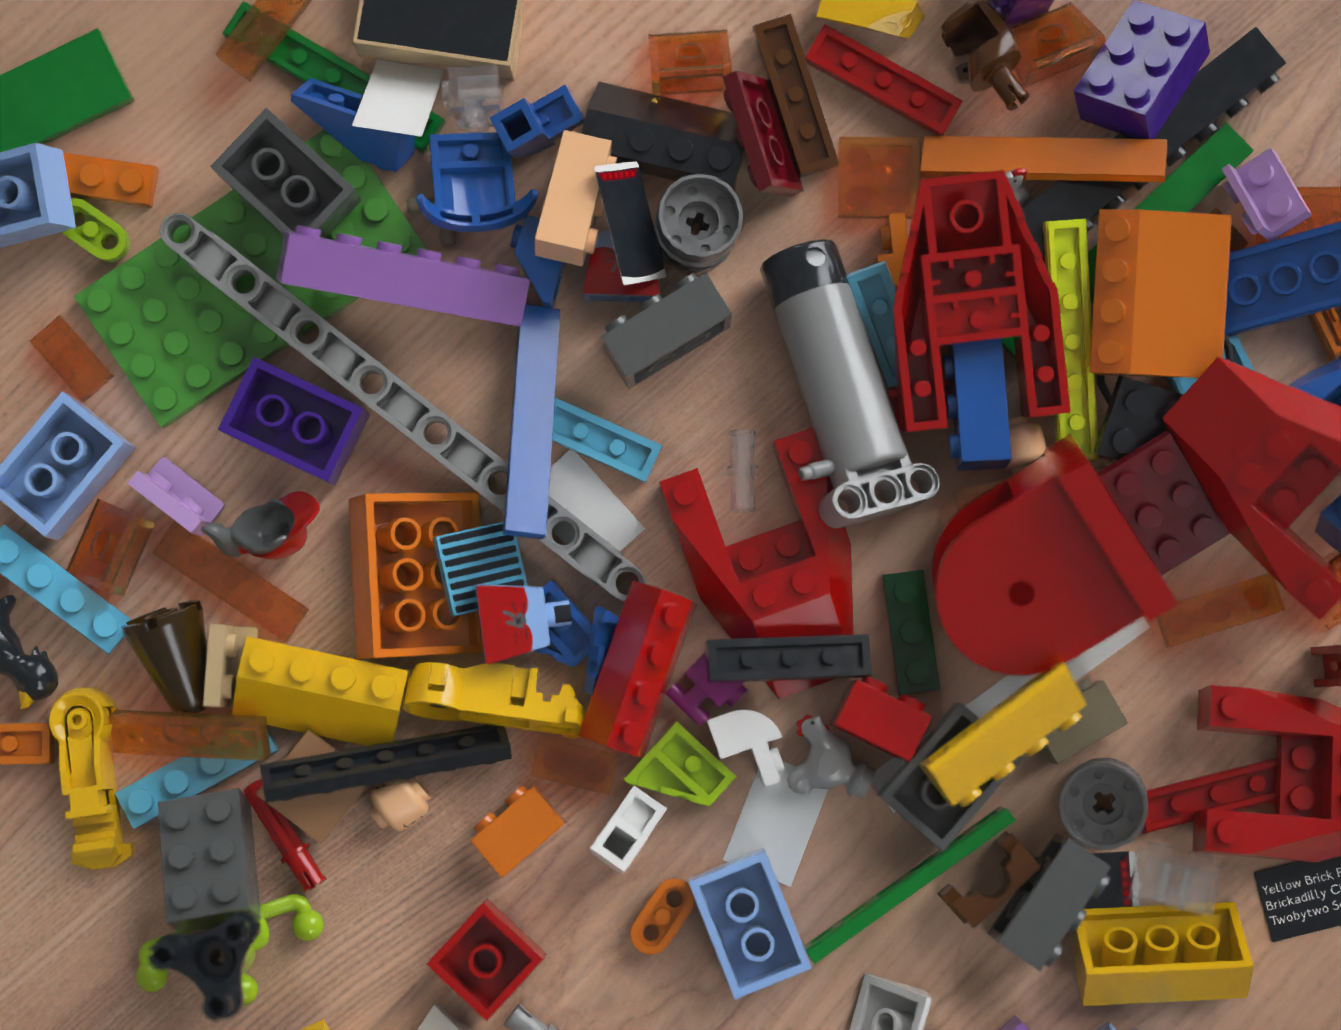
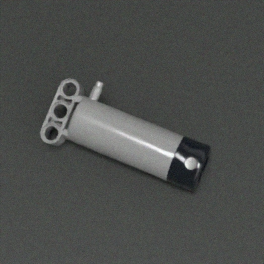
M829 239L812 240L786 248L770 256L762 263L760 272L824 459L800 468L799 477L802 480H814L829 476L834 489L820 501L819 515L822 521L830 527L843 528L912 509L925 502L939 490V476L930 465L924 463L912 465L837 245ZM910 479L918 484L920 493L913 490L910 485ZM874 488L882 493L884 503L876 498ZM838 498L846 502L849 510L848 513L840 509L837 501Z

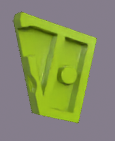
M676 721L624 780L628 784L710 807L737 776Z

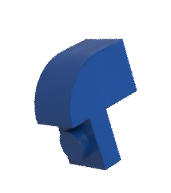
M565 84L532 104L523 98L491 116L490 120L507 152L514 158H523L555 145L554 140L561 137L564 130L572 131L584 124L585 118L571 91Z

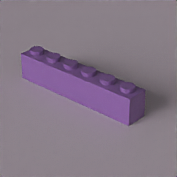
M299 225L296 226V232L284 231L276 280L280 283L521 327L530 279L519 275L520 268L496 263L495 270L480 268L481 260L457 256L456 263L441 260L442 253L420 248L417 250V255L401 253L402 245L378 241L377 248L361 245V237L337 233L336 240L321 238V230Z

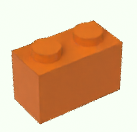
M523 785L520 786L504 800L509 806L498 817L493 812H490L473 827L478 834L470 841L501 878L567 822L536 785L532 786L529 790Z

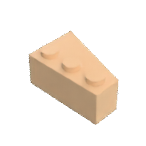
M564 130L535 237V256L583 267L586 254L594 253L599 231L594 229L597 217L603 218L605 212L594 166L617 163V157L611 156V140Z

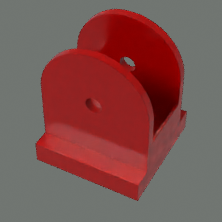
M1071 433L1046 448L1043 457L961 507L949 519L937 539L933 551L931 572L937 609L943 628L953 644L966 657L988 670L1017 676L1048 672L1060 663L1066 664L1144 616L1148 622H1151L1179 605Z

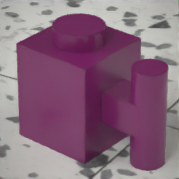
M705 652L685 672L696 685L687 693L675 682L665 694L700 727L710 717L699 705L707 696L718 707L724 702L732 707L748 689L742 685L744 682L708 683Z

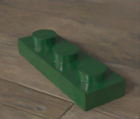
M923 569L882 575L898 695L940 690Z

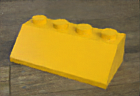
M246 636L236 679L231 717L303 733L308 728L317 736L364 746L392 742L396 733L409 671Z
M1060 663L1048 672L1037 674L918 765L948 805L954 806L959 802L964 807L982 794L979 786L992 777L997 782L1013 771L1016 766L1012 761L1026 752L1030 757L1046 746L1049 741L1045 736L1059 727L1063 732L1079 721L1082 716L1078 711L1085 707L1087 703L1064 663Z
M1235 902L1083 909L1086 911V916L1080 926L1073 932L1075 972L1082 1006L1248 998L1254 965Z

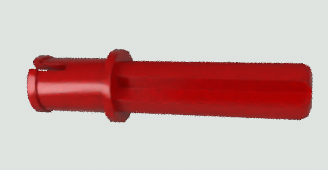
M262 779L256 780L244 789V794L282 854L283 858L280 861L282 864H288L301 885L302 891L307 893L314 889L317 884L323 883L326 877L325 875L323 876L307 850L310 845L302 842L289 819L256 795V792L263 785Z

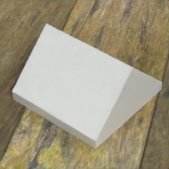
M865 973L849 1030H923L932 997L926 990Z

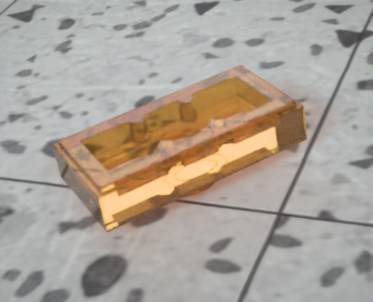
M61 315L56 317L30 340V343L83 402L114 377L113 373Z

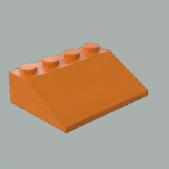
M1099 209L1090 373L1108 376L1198 379L1218 356L1223 358L1231 215Z
M479 492L362 494L348 499L357 660L484 653L479 611L450 616L433 537L481 527Z

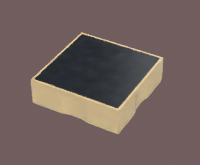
M360 0L353 44L361 57L414 65L425 63L439 64L460 72L514 80L523 29V0Z

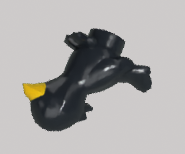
M7 595L0 599V674L8 676L13 681L18 691L20 709L29 707L34 701L43 700L53 694L58 686V672L49 660L46 651L39 652L38 647L35 646L31 651V655L24 653L20 639L10 625L9 615L17 599L14 595Z

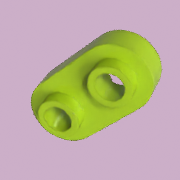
M71 198L74 218L78 215H84L85 220L81 226L61 233L103 262L114 263L123 259L130 249V237L127 231L85 200ZM115 237L117 240L115 247L106 249V240Z

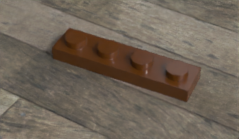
M785 15L753 25L754 36L800 178L837 167L839 161L792 15Z

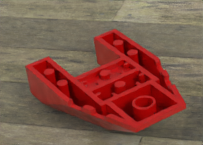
M1004 170L920 180L893 305L896 381L902 431L913 432L948 427L939 345L1013 337L1021 415L1031 418L1071 413L1058 289L1049 275L1042 259V253L1030 233L1023 211Z
M1218 356L1162 419L1227 530L1293 598L1318 620H1321L1341 599V572L1291 530L1289 526L1341 473V406L1324 401L1305 391L1290 387L1268 378L1266 375Z
M813 427L775 440L772 446L799 520L737 543L725 546L698 468L659 481L660 489L699 598L731 639L854 635L850 539L846 527H830L822 521L819 515L820 501L825 495L834 490L830 477L825 476L814 480H802L799 477L800 468L824 460ZM834 679L765 681V683L776 697L780 699Z
M1210 685L1199 689L1197 730L1277 737L1276 758L1278 757V766H1276L1275 814L1215 809L1194 811L1192 852L1313 863L1341 856V708L1321 699L1254 688Z

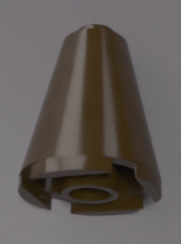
M198 599L178 603L179 611H177V608L166 609L164 607L126 622L127 625L121 626L124 636L172 712L181 711L183 717L200 713L206 709V706H203L207 645L203 607Z

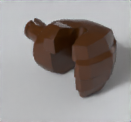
M986 1L966 3L949 16L941 26L942 40L946 47H950L954 57L971 53L977 49L971 55L969 61L956 67L959 84L970 83L973 92L993 87L1005 103L1006 108L1009 111L1018 108L1015 103L1016 99L1022 105L1030 95L1012 73L1021 58L1016 35L1010 24Z

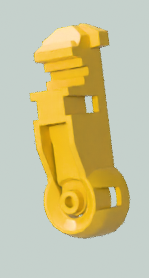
M436 662L416 664L407 680L402 706L406 712L429 720L473 722L560 734L563 738L570 739L580 737L578 734L586 714V710L575 699V692L571 685L562 684L560 694H552L551 701L546 702L543 701L544 693L536 692L538 668H517L515 665L501 663H484L468 668H459ZM430 704L441 705L446 708L431 707Z
M76 687L61 694L54 701L49 712L51 734L59 744V772L62 796L69 795L70 811L65 812V819H72L73 827L76 828V835H74L75 843L72 845L73 852H70L73 865L94 871L100 868H115L136 854L134 842L124 843L119 801L115 795L117 784L111 741L117 734L120 725L119 708L110 695L102 690ZM75 706H84V707H86L87 709H85V708H79V707L74 708V709H72V708L75 707ZM108 708H110L111 710L112 724H110V714ZM105 790H108L110 804L108 805Z

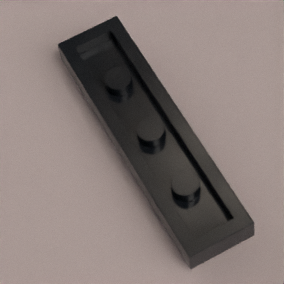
M869 634L714 639L705 642L708 683L864 678L872 675Z

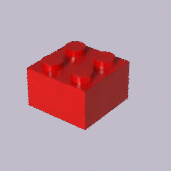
M868 676L862 678L861 681L858 679L850 681L829 725L901 761L911 762L932 716L923 712L926 705L907 695H899L898 699L886 694L889 688L887 685Z
M487 898L426 965L481 1017L488 1021L544 960L546 953Z

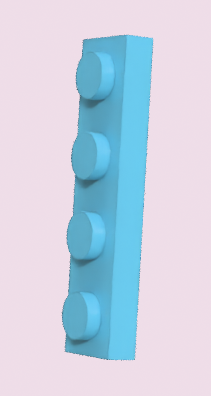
M2 525L0 528V574L110 655L125 637L121 626L127 625L126 622L131 619L6 525Z
M245 721L116 792L115 795L133 829H137L159 817L158 802L199 795L279 751V748L267 725Z

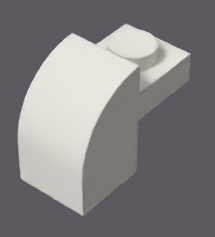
M735 710L707 720L720 759L751 749L764 786L767 787L781 782L778 773L785 771L777 747L769 749L767 742L782 737L774 722L765 715L752 710Z
M633 786L588 852L622 875L640 851L667 808L636 786Z

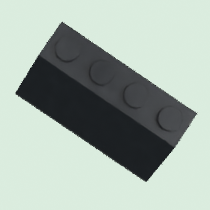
M598 81L587 108L581 133L611 140V156L617 157V163L636 161L639 165L640 173L674 181L693 174L712 175L729 184L733 191L735 190L744 149L740 146L736 137L738 125L734 113Z

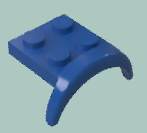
M497 132L429 135L434 204L428 201L423 194H417L416 197L421 213L431 223L450 231L484 232L513 225L532 210L538 199V191L531 189L527 195L516 202L511 155L507 152Z

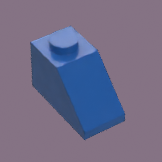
M526 215L522 225H515L510 247L515 248L517 261L527 278L530 279V283L543 306L554 308L566 263L535 256V237L540 218Z

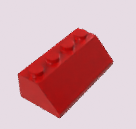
M632 581L578 736L636 757H644L666 695L665 692L669 687L697 607L696 603L662 588Z

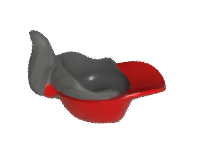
M295 491L279 499H270L266 504L245 510L235 520L231 528H227L221 523H211L204 525L201 530L227 556L239 557L250 553L252 556L263 559H283L303 548L307 540L306 527L318 515L320 506L312 495L307 492Z

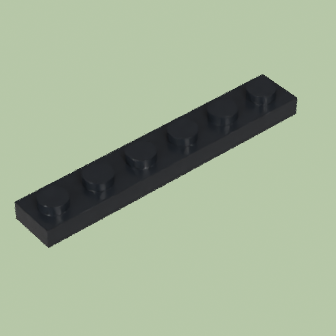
M484 725L261 764L260 769L265 802L269 803L288 801L293 798L319 793L326 794L358 786H371L386 781L411 779L416 776L442 771L450 772L459 768L481 764H493L498 761L512 759L505 727Z

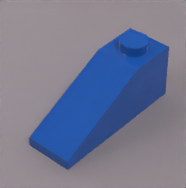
M313 78L308 79L291 94V102L362 161L373 164L381 170L396 172L414 155L415 136L352 126L363 98L361 94Z

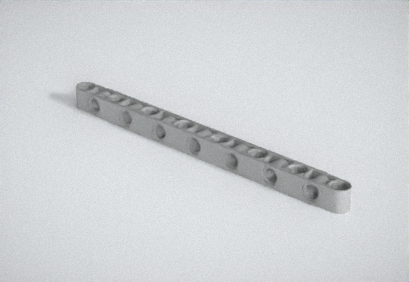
M174 213L163 220L160 227L162 240L168 247L184 258L189 266L504 512L506 493L502 495L492 493L489 481L496 473L507 474V462L215 233L209 232L184 213ZM189 225L191 228L190 238L184 243H175L173 239L175 230L179 226ZM247 274L253 275L255 278L253 290L246 294L238 293L236 287L239 278ZM308 324L317 325L319 328L317 340L310 344H303L300 340L302 328ZM373 373L381 375L383 378L382 389L375 394L365 393L363 389L364 379ZM435 423H442L447 428L446 439L437 445L429 443L426 438L428 427ZM548 497L546 536L544 539H539L542 543L597 586L601 585L622 601H626L627 595L621 594L616 588L615 582L619 574L626 571L632 572L638 577L639 582L646 584L644 574L624 558L619 550L553 498ZM568 522L575 528V538L570 544L560 545L554 541L552 531L558 523Z

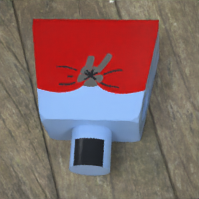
M598 231L594 253H590L584 281V300L644 303L648 299L660 294L658 279L629 285L623 284L610 231Z
M475 585L486 664L495 663L549 646V627L572 625L569 600L545 603L543 587Z

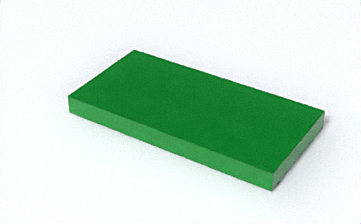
M98 28L0 75V152L32 143L45 145L135 101L102 32Z

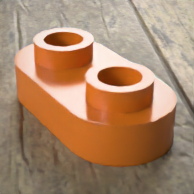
M669 878L661 882L633 922L631 940L640 952L653 955L665 950L692 911L695 897L690 885L685 880ZM678 891L682 895V901L679 905L673 906L667 902L666 897L669 892ZM648 925H655L659 929L658 937L652 940L646 938L643 933L644 928Z

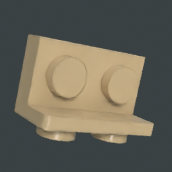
M209 624L203 706L233 707L236 679L246 636L259 638L258 628Z

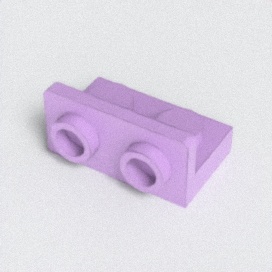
M1272 148L1261 153L1237 170L1230 164L1222 168L1228 181L1223 183V186L1234 203L1241 202L1246 211L1241 215V218L1253 235L1259 232L1268 241H1273L1312 216L1283 163Z
M165 457L160 458L148 474L137 471L128 482L131 487L190 533L199 536L204 535L201 528L206 524L213 523L225 508L223 501Z

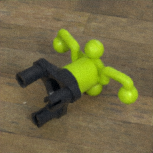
M291 894L261 904V920L251 911L241 910L233 913L220 925L205 932L194 934L170 933L149 940L141 946L138 953L140 966L136 972V982L144 991L157 992L167 983V968L173 969L188 977L201 990L205 997L202 1005L203 1012L207 1018L213 1021H218L219 1018H230L237 1014L243 1006L253 1003L257 997L258 984L253 977L245 972L254 963L256 951L264 948L268 943L270 933L266 919L295 910L296 915L293 918L292 930L296 937L306 942L314 941L320 937L324 930V920L321 914L316 910H312L307 898L300 894ZM220 950H222L226 956L224 963L218 960V958L221 956Z

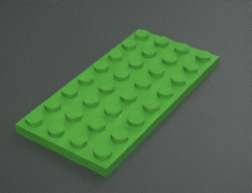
M325 130L304 142L354 187L362 199L327 236V239L336 240L337 233L361 237V245L377 248L378 241L402 245L401 253L417 255L418 248L427 250L369 163L358 159ZM234 190L192 217L209 232L215 233L324 320L329 319L360 298L283 284L276 280L284 236ZM182 225L175 230L173 236L175 243L181 244L190 238V226ZM162 238L74 295V298L160 427L164 429L244 376L253 357L265 362L290 345L189 266L184 258L164 243ZM247 274L239 278L236 287L238 293L246 294L253 290L255 286L254 276ZM308 324L304 326L300 332V337L317 327V325Z

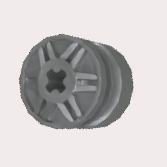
M693 174L680 178L668 187L660 201L654 220V229L660 253L667 264L682 272L698 274L713 270L726 260L741 231L743 210L739 197L729 184L712 175ZM693 223L701 225L698 236L690 233Z
M1110 757L1093 758L1078 765L1067 777L1059 799L1060 818L1068 833L1082 845L1096 850L1117 849L1130 843L1143 829L1148 814L1147 789L1140 775L1127 763ZM1101 792L1104 796L1112 793L1114 795L1112 800L1113 809L1108 810L1105 806L1099 809L1096 808L1095 804L1098 799L1096 793Z

